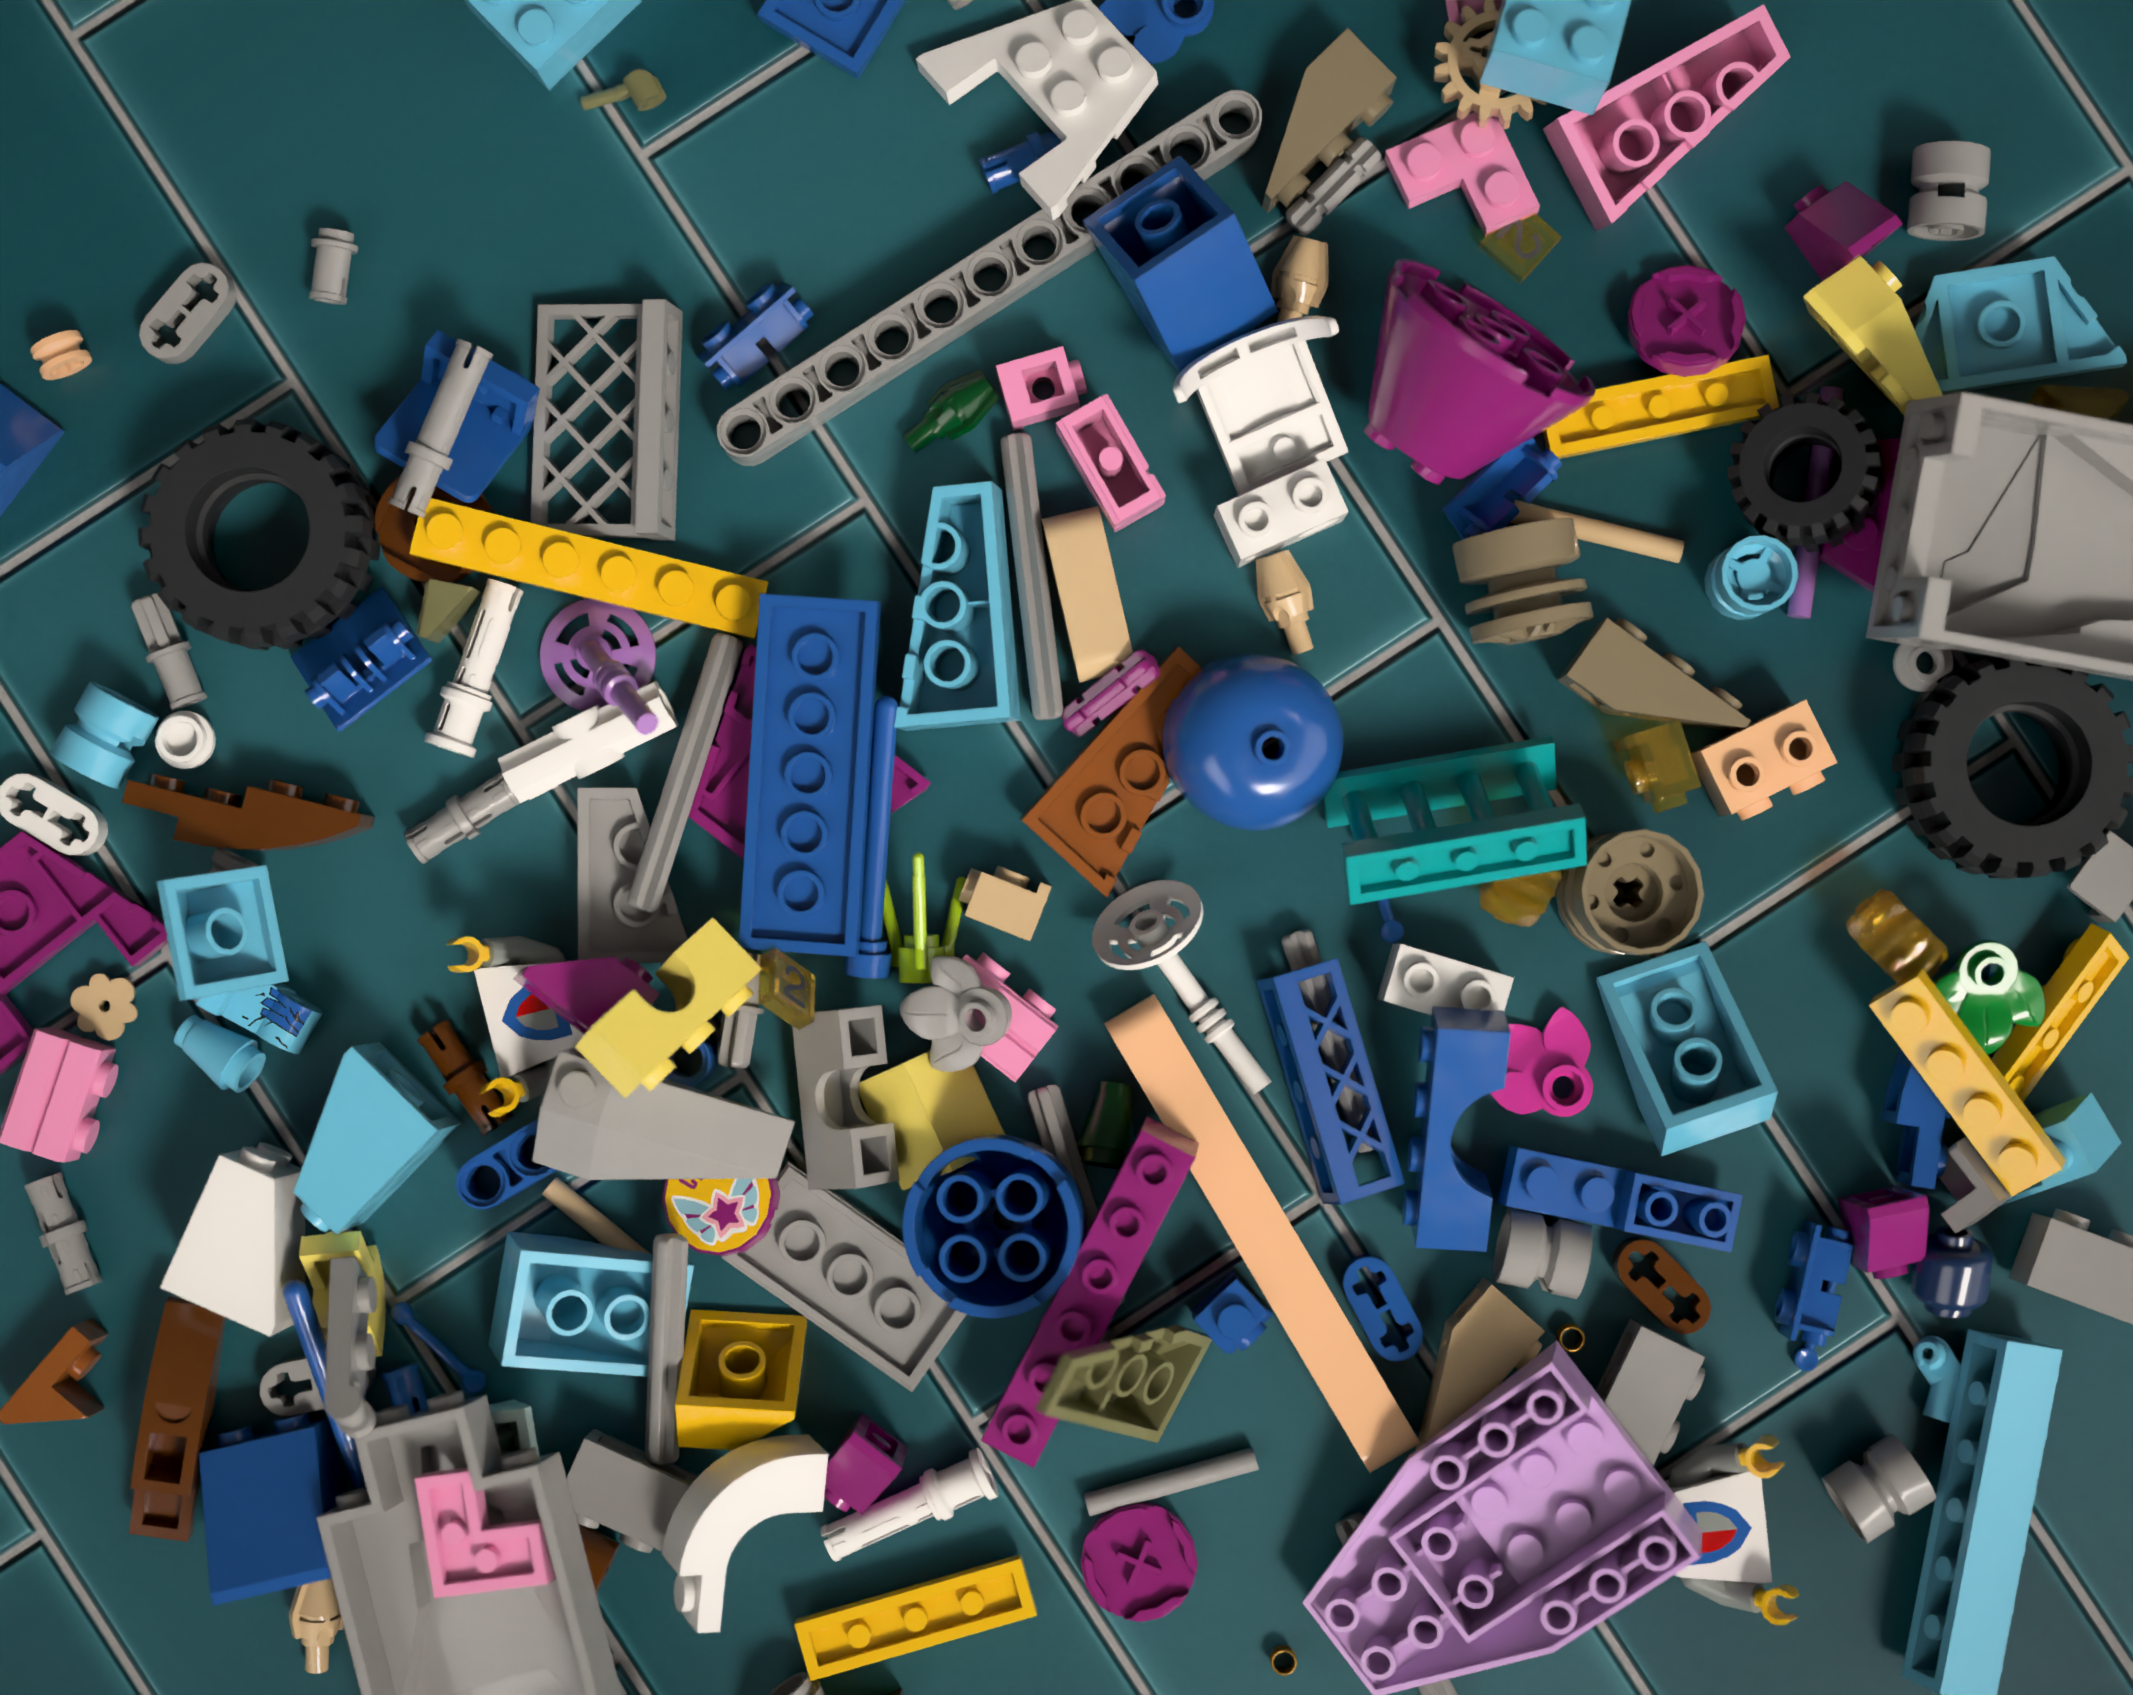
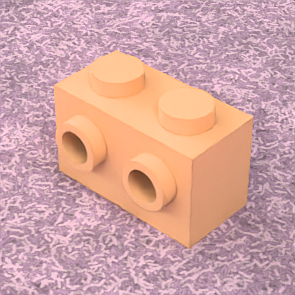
M1806 699L1790 704L1748 725L1747 728L1735 731L1688 754L1719 817L1732 815L1737 812L1741 821L1771 808L1773 804L1769 796L1787 787L1790 788L1793 795H1796L1825 781V778L1821 771L1837 763Z

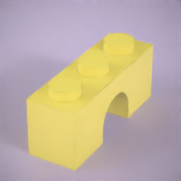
M712 917L680 946L655 973L671 991L676 1004L675 1012H663L653 1008L633 989L596 1022L574 1047L624 1098H627L641 1083L650 1092L676 1067L669 1059L671 1055L681 1046L691 1054L716 1030L708 1021L721 1010L729 1018L754 994L747 984L762 968Z

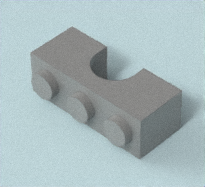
M882 1005L791 1014L808 1189H857L899 1181L894 1122L878 1123L873 1121L864 1112L859 1099V1082L863 1072L869 1066L888 1064Z

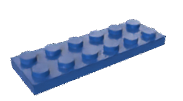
M760 594L739 945L743 949L850 957L859 955L881 602Z

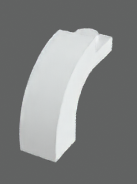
M809 1434L768 1437L747 1443L728 1452L699 1475L675 1508L664 1538L662 1555L678 1574L674 1582L675 1607L678 1612L682 1613L696 1633L720 1632L727 1564L734 1547L749 1529L762 1520L779 1514L823 1512L828 1453Z

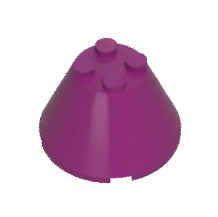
M1399 259L1395 262L1388 275L1367 412L1370 422L1364 429L1365 434L1372 441L1388 450H1393L1397 447L1414 459L1410 465L1417 474L1432 483L1440 484L1445 476L1464 479L1590 402L1596 392L1591 379L1584 376L1579 383L1569 372L1575 361L1526 320L1467 283H1464L1458 292L1435 281L1441 272L1437 268L1410 259Z

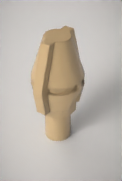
M1293 236L1272 275L1271 296L1278 299L1276 307L1280 308L1277 322L1308 315L1310 307H1319L1329 284L1327 243L1306 237Z
M1280 551L1256 559L1258 600L1269 622L1277 621L1278 628H1284L1292 655L1313 649L1314 647L1305 622L1309 619L1307 611L1314 609L1311 587L1290 551Z
M332 1578L297 1586L289 1610L292 1636L295 1639L301 1638V1644L305 1646V1671L312 1674L323 1673L329 1669V1646L334 1643L338 1630H343L344 1628Z

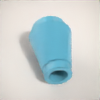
M197 1015L187 1018L181 1024L174 1037V1043L182 1048L221 1090L231 1088L237 1093L246 1090L259 1076L265 1064L266 1056L258 1050L257 1041L210 1021L203 1020Z

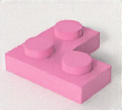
M1474 112L1462 120L1457 119L1385 151L1384 159L1408 209L1461 187L1485 237L1501 230L1510 223L1517 220L1523 221L1538 214L1540 204L1497 116H1490L1486 127L1480 128L1478 126L1479 114Z
M468 1467L423 1473L415 1478L434 1598L544 1585L556 1578L541 1519L490 1525L484 1489L474 1491Z

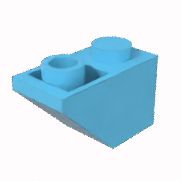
M2092 1092L2045 1109L2033 1116L2066 1159L2062 1170L2019 1192L2002 1205L2095 1173L2120 1146V1139Z

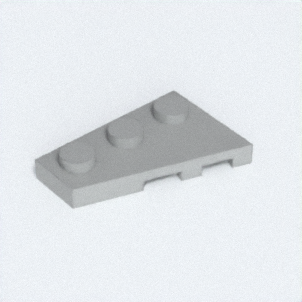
M577 788L578 960L615 957L621 962L625 957H628L636 963H665L688 940L668 881L659 908L655 912L636 909L627 902L650 831L637 788Z

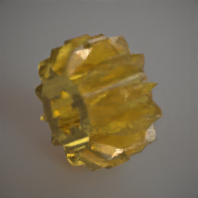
M1562 870L1485 882L1480 888L1481 909L1493 914V918L1509 925L1512 923L1521 927H1530L1538 921L1541 914L1546 912L1547 905L1551 898L1554 897L1555 889L1562 879Z
M1880 889L1870 899L1867 897L1855 909L1856 912L1846 921L1850 936L1897 983L1921 968L1931 978L1940 970L1938 967L1949 957L1947 946L1891 891Z

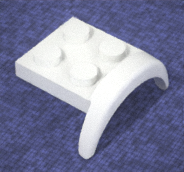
M1305 316L1261 327L1206 352L1189 363L1176 377L1173 384V393L1178 403L1187 401L1194 391L1197 392L1238 496L1324 458L1328 462L1349 452L1306 343V340L1331 337L1337 334L1339 327L1334 318Z

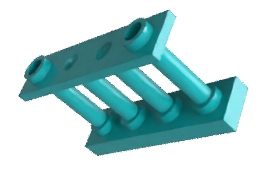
M1552 736L1338 772L1333 785L1324 797V808L1327 827L1350 825L1354 838L1353 842L1342 843L1345 885L1350 905L1586 866V820L1580 803L1554 808L1548 791L1556 790L1555 743ZM1524 795L1530 812L1495 818L1490 801ZM1466 805L1471 822L1442 827L1436 826L1431 811ZM1408 815L1412 832L1378 837L1373 820Z

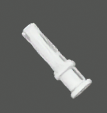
M487 579L482 601L474 618L458 670H456L453 682L447 681L446 686L441 688L440 695L444 698L433 732H427L423 741L474 758L477 749L472 744L483 712H489L493 704L490 702L492 696L488 695V691L511 628L510 625L523 595V590L494 579Z
M979 1448L970 1450L969 1458L937 1472L933 1468L924 1471V1475L919 1478V1484L870 1505L862 1515L859 1512H855L831 1524L821 1526L822 1537H828L823 1542L833 1561L837 1562L844 1556L934 1516L937 1520L943 1519L946 1521L953 1517L954 1510L984 1496L989 1500L997 1498L999 1496L998 1488Z

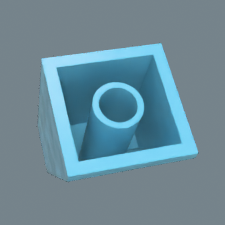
M380 1042L352 1046L343 1055L293 1191L304 1202L300 1207L303 1215L314 1226L324 1232L331 1229L335 1234L365 1223L462 1123Z

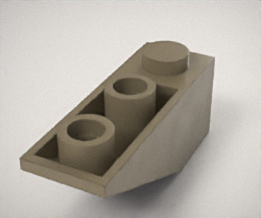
M1349 28L1334 40L1305 70L1265 192L1262 208L1267 213L1279 202L1285 207L1291 205L1310 185L1311 181L1306 176L1321 161L1327 167L1331 166L1352 144V141L1347 136L1362 121L1368 127L1372 126L1386 113L1394 102L1389 95L1392 92L1397 77Z
M1608 618L1599 622L1557 679L1604 714L1731 732L1747 728L1751 722L1750 719L1739 712L1743 706L1739 700L1719 687L1713 686L1710 691L1691 678L1695 671L1689 664L1669 652H1666L1661 657L1644 644L1647 636L1640 629L1621 618H1618L1615 623Z

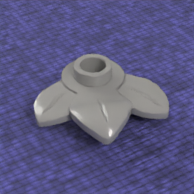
M936 956L932 958L931 962L933 986L924 987L910 993L901 1003L899 1011L905 1024L911 1031L922 1038L932 1040L930 1050V1065L932 1068L944 1072L964 1070L979 1060L984 1046L996 1043L1007 1034L1011 1024L1012 1009L1008 999L1001 992L982 985L974 967L958 957ZM975 1009H979L986 1018L985 1026L976 1018Z

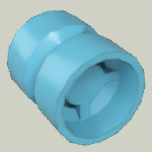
M1765 535L1749 536L1718 553L1711 561L1704 578L1705 593L1711 605L1723 616L1736 620L1753 619L1787 601L1795 590L1798 580V568L1791 550L1780 540Z
M89 681L74 708L79 720L77 723L65 724L49 753L73 770L106 786L119 789L135 762L130 753L133 746H144L159 716L130 698L99 683Z

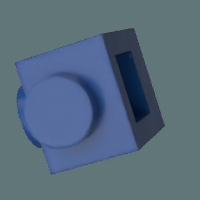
M1233 1271L1191 1310L1193 1320L1225 1354L1228 1352L1232 1354L1238 1348L1241 1351L1248 1348L1265 1331L1267 1326L1264 1323L1273 1315Z

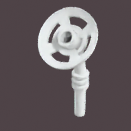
M1176 880L1151 881L1126 891L1104 909L1095 923L1092 932V945L1096 954L1106 965L1121 970H1137L1157 964L1190 1010L1191 1014L1188 1019L1191 1023L1199 1022L1196 1029L1199 1033H1207L1204 1038L1206 1043L1214 1042L1251 1093L1255 1095L1272 1081L1233 1031L1232 1027L1235 1022L1232 1019H1224L1227 1014L1225 1009L1216 1008L1219 1001L1216 998H1208L1178 955V952L1192 940L1201 925L1204 910L1199 895L1190 885ZM1171 901L1184 904L1189 909L1190 915L1184 919L1182 913L1176 907L1170 905ZM1144 905H1150L1149 910L1140 912L1132 919L1128 928L1119 926L1121 921L1130 913ZM1165 918L1173 919L1176 924L1169 928ZM1138 943L1141 950L1132 949L1130 944ZM1111 945H1119L1124 955L1130 959H1124L1114 954Z

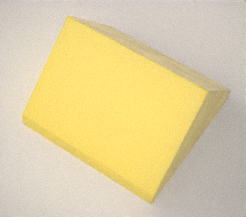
M930 1050L859 1082V1097L869 1118L878 1123L894 1122L899 1171L898 1182L902 1191L911 1188L924 1169L938 1155L954 1145L984 1135H1005L974 1065L959 1071H939L930 1065ZM958 1158L950 1162L940 1176L950 1173L977 1158Z

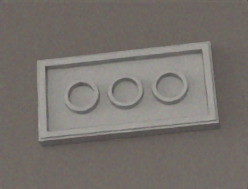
M791 1160L788 1161L777 1177L780 1190L778 1210L775 1209L774 1218L770 1223L772 1226L766 1236L745 1252L722 1256L721 1258L913 1392L967 1314L947 1306L949 1303L934 1293L921 1276L917 1277L909 1262L902 1238L832 1189L809 1190L807 1172Z

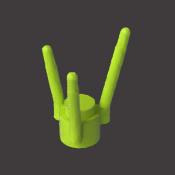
M916 852L912 856L913 934L904 935V946L887 880L885 883L883 920L890 951L892 952L891 967H899V982L933 983L931 978L932 958L936 956L955 957L954 946L964 902L959 901V897L966 878L959 877L956 880L942 944L939 945V934H927L924 855Z

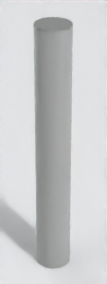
M1253 1447L1087 1492L1084 1493V1498L1089 1516H1093L1119 1507L1137 1504L1259 1470Z

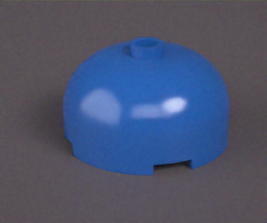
M1258 653L1233 654L1203 666L1202 670L1185 685L1178 697L1172 700L1164 723L1163 756L1167 771L1175 788L1181 792L1183 797L1196 810L1207 818L1236 829L1248 831L1270 830L1285 826L1305 816L1321 802L1330 790L1338 774L1343 754L1341 719L1325 687L1311 673L1299 665L1270 655ZM1274 736L1277 739L1279 745H1271L1263 750L1261 749L1263 742L1267 738Z
M1009 1135L979 1136L960 1142L943 1151L924 1169L917 1181L912 1185L903 1214L904 1245L909 1262L917 1277L921 1276L934 1293L949 1303L947 1306L981 1318H1006L1019 1315L1039 1306L1053 1295L1071 1273L1079 1250L1084 1242L1086 1231L1085 1209L1082 1197L1066 1167L1043 1147L1029 1140ZM958 1158H977L950 1173L940 1176L944 1168ZM998 1210L1006 1218L1016 1221L1014 1226L1007 1227L1002 1225L997 1217Z

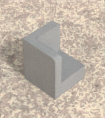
M2110 830L2105 832L2109 842L2096 854L2083 855L2086 859L2067 883V889L2092 907L2088 916L2098 923L2117 922L2133 900V847Z
M1967 1137L1948 1148L1946 1168L1944 1174L1939 1178L1956 1199L1957 1203L1941 1215L1956 1234L1984 1218L2010 1199L2011 1195Z

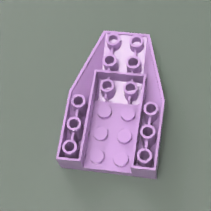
M1555 1341L1407 1457L1305 1596L1302 1603L1371 1694L1386 1695L1554 1653L1700 1559L1702 1530L1558 1341Z

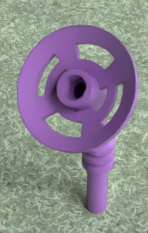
M591 599L577 601L559 612L548 625L540 648V663L543 676L553 693L564 703L580 711H585L598 704L600 708L608 704L618 706L638 733L648 735L654 732L659 724L658 718L637 692L639 687L650 683L656 666L655 641L651 630L643 618L632 609ZM588 613L590 626L582 628L575 633L568 645L557 642L561 631L569 622ZM611 614L619 617L630 626L638 640V646L631 647L623 631L608 622ZM604 630L616 637L621 649L615 650L610 642L602 638ZM577 659L582 667L589 670L588 679L582 677L574 669L571 660ZM562 663L568 676L580 686L585 687L583 696L575 693L565 685L557 672L555 664ZM624 664L638 668L634 677L624 667Z

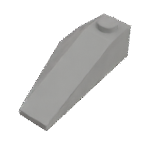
M570 1048L561 1050L558 1053L540 1108L532 1162L587 1180L777 1178L796 1121L665 1078L650 1092L641 1083L627 1098H624L578 1050Z

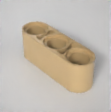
M1095 506L1041 519L1079 683L1102 678L1115 666H1120L1121 669L1124 668L1122 661L1131 655L1133 650L1099 507Z

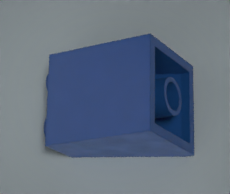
M1178 156L1082 220L1154 344L1179 373L1201 355L1246 334L1279 312L1235 213L1181 156Z
M308 1412L285 1416L273 1421L274 1430L253 1434L251 1425L232 1428L217 1433V1443L199 1453L209 1586L213 1606L332 1578L316 1517L336 1507L335 1497L346 1491L328 1417L310 1421Z

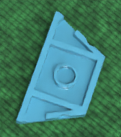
M2055 256L1934 275L1914 329L1942 394L2119 368L2127 364L2126 354L2120 346L2116 347L2098 323L2096 320L2098 315L2085 297L2077 294L2071 285V278Z

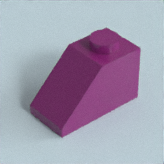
M1845 181L1830 192L1822 184L1793 205L1799 214L1784 228L1820 279L1824 281L1859 256L1864 257L1903 223L1895 213Z
M615 957L533 965L521 969L513 978L583 1035L633 989L650 1006L660 995L649 985L653 980L651 974L628 957H625L621 962Z
M1889 1186L1837 1198L1844 1230L1851 1231L1849 1243L1855 1245L1851 1256L1853 1267L1867 1273L1872 1272L1874 1279H1886L1907 1274L1909 1272L1907 1264L1922 1261L1926 1256L1929 1205L1926 1195L1896 1186Z
M862 1412L828 1456L824 1497L842 1511L847 1512L852 1507L862 1515L901 1471L908 1447Z

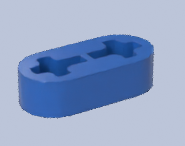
M1362 1254L1353 1257L1346 1263L1341 1272V1286L1371 1345L1380 1356L1389 1361L1400 1362L1410 1359L1418 1352L1422 1344L1423 1330L1394 1272L1383 1259L1375 1255ZM1365 1266L1372 1273L1382 1271L1383 1278L1376 1284L1384 1301L1376 1305L1373 1304L1370 1296L1364 1290L1354 1292L1352 1287L1359 1281L1357 1271ZM1387 1310L1390 1311L1394 1320L1399 1325H1405L1408 1322L1411 1329L1404 1334L1406 1344L1400 1348H1397L1391 1341L1381 1343L1380 1337L1387 1333V1329L1380 1314Z

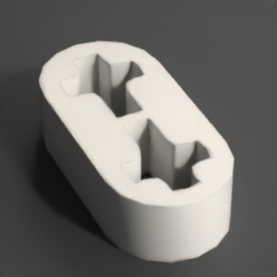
M16 774L7 778L0 786L1 815L11 824L57 851L75 856L90 855L98 851L105 843L108 835V824L104 815L94 806L50 780L38 775ZM35 787L33 798L48 807L45 814L33 810H24L20 813L23 803L16 798L18 791H31ZM60 816L74 820H81L85 816L86 819L83 827L90 832L86 840L75 839L70 842L72 832L57 822Z

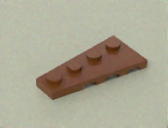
M1175 646L1158 665L1161 671L1159 677L1146 688L1141 689L1140 686L1137 688L1138 694L1112 715L1019 818L1106 898L1117 881L1115 878L1128 854L1132 853L1142 834L1141 830L1156 802L1160 801L1170 782L1162 745L1165 719L1172 700L1177 698L1185 685L1202 670L1180 647Z

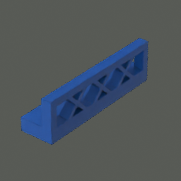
M1338 958L1257 980V986L1322 1203L1342 1205L1405 1184ZM1325 974L1332 998L1323 1016L1305 1007L1298 982ZM1336 1013L1339 1019L1340 1026L1332 1022ZM1309 1020L1318 1024L1314 1034ZM1327 1030L1345 1039L1349 1054L1340 1072L1328 1067L1321 1061L1318 1048ZM1353 1069L1357 1082L1349 1078ZM1326 1076L1335 1081L1331 1090ZM1344 1086L1361 1095L1365 1106V1112L1356 1129L1339 1120L1335 1104ZM1370 1126L1374 1139L1366 1135ZM1343 1133L1352 1137L1348 1146ZM1361 1143L1378 1151L1385 1176L1358 1184L1352 1161Z

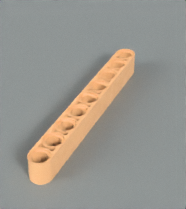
M1155 994L1105 1022L1104 1025L1163 1125L1199 1143L1196 1158L1190 1168L1192 1174L1369 1473L1420 1444L1416 1434Z

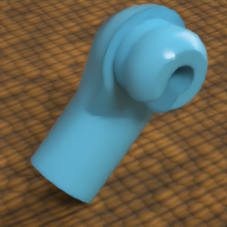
M1938 1336L1923 1337L1913 1348L1915 1364L1931 1386L1923 1414L1950 1423L1961 1363L1945 1340Z

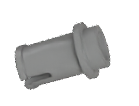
M319 228L318 238H313L311 241V246L316 248V256L309 299L330 304H347L346 294L352 254H358V246L353 244V233L338 229Z

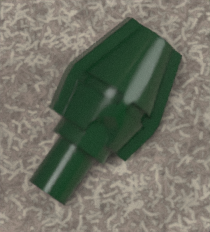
M981 369L944 384L927 401L929 409L923 413L924 419L904 433L903 437L915 453L919 452L937 437L942 440L948 436L951 440H954L972 431L1000 397Z

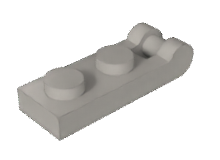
M355 1257L330 1259L325 1409L330 1417L337 1422V1425L345 1435L358 1439L368 1435L376 1424V1414L369 1403L365 1401L366 1370H373L375 1366L374 1339L372 1334L367 1333L368 1313H374L377 1308V1288L374 1278L367 1276Z

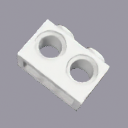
M1324 458L1218 505L1214 518L1235 565L1239 568L1342 522L1349 511Z
M1393 944L1377 999L1428 1015H1432V1006L1505 1011L1514 977L1403 944Z

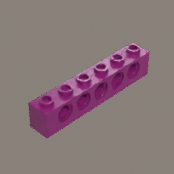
M1146 1116L1085 1234L1084 1242L1079 1250L1071 1273L1055 1292L991 1415L982 1436V1442L1032 1468L1035 1467L1059 1421L1058 1418L1043 1415L1035 1409L1064 1353L1099 1344L1196 1158L1199 1147L1198 1142Z

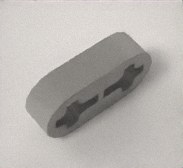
M198 263L188 267L145 316L140 325L139 334L142 346L149 354L165 363L179 364L186 362L198 351L231 312L236 303L237 295L234 282L225 272L212 264ZM202 280L207 284L215 282L213 288L219 295L212 303L206 299L199 301L201 295L195 288ZM162 326L177 327L176 334L181 338V341L176 347L167 343L162 345L164 339L158 333Z
M306 1356L279 1363L263 1376L260 1383V1397L263 1404L272 1413L280 1416H293L325 1409ZM375 1366L373 1370H366L365 1394L372 1388L376 1379ZM285 1373H288L289 1378L294 1382L311 1379L312 1387L294 1395V1403H291L288 1394H278L276 1390V1385L285 1380Z

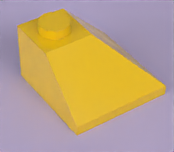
M691 1309L675 1401L678 1447L734 1450L765 1436L795 1419L807 1329V1318L805 1316Z

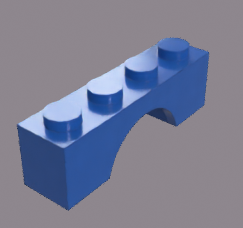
M1432 1006L1431 1026H1421L1418 1058L1419 1062L1427 1063L1425 1082L1416 1081L1413 1092V1116L1421 1118L1420 1135L1410 1136L1407 1155L1408 1171L1416 1172L1414 1190H1404L1402 1203L1403 1225L1412 1226L1416 1248L1487 1252L1493 1199L1487 1175L1468 1165L1455 1153L1451 1147V1137L1457 1120L1469 1105L1484 1095L1505 1088L1511 1032L1504 1010L1491 1011Z

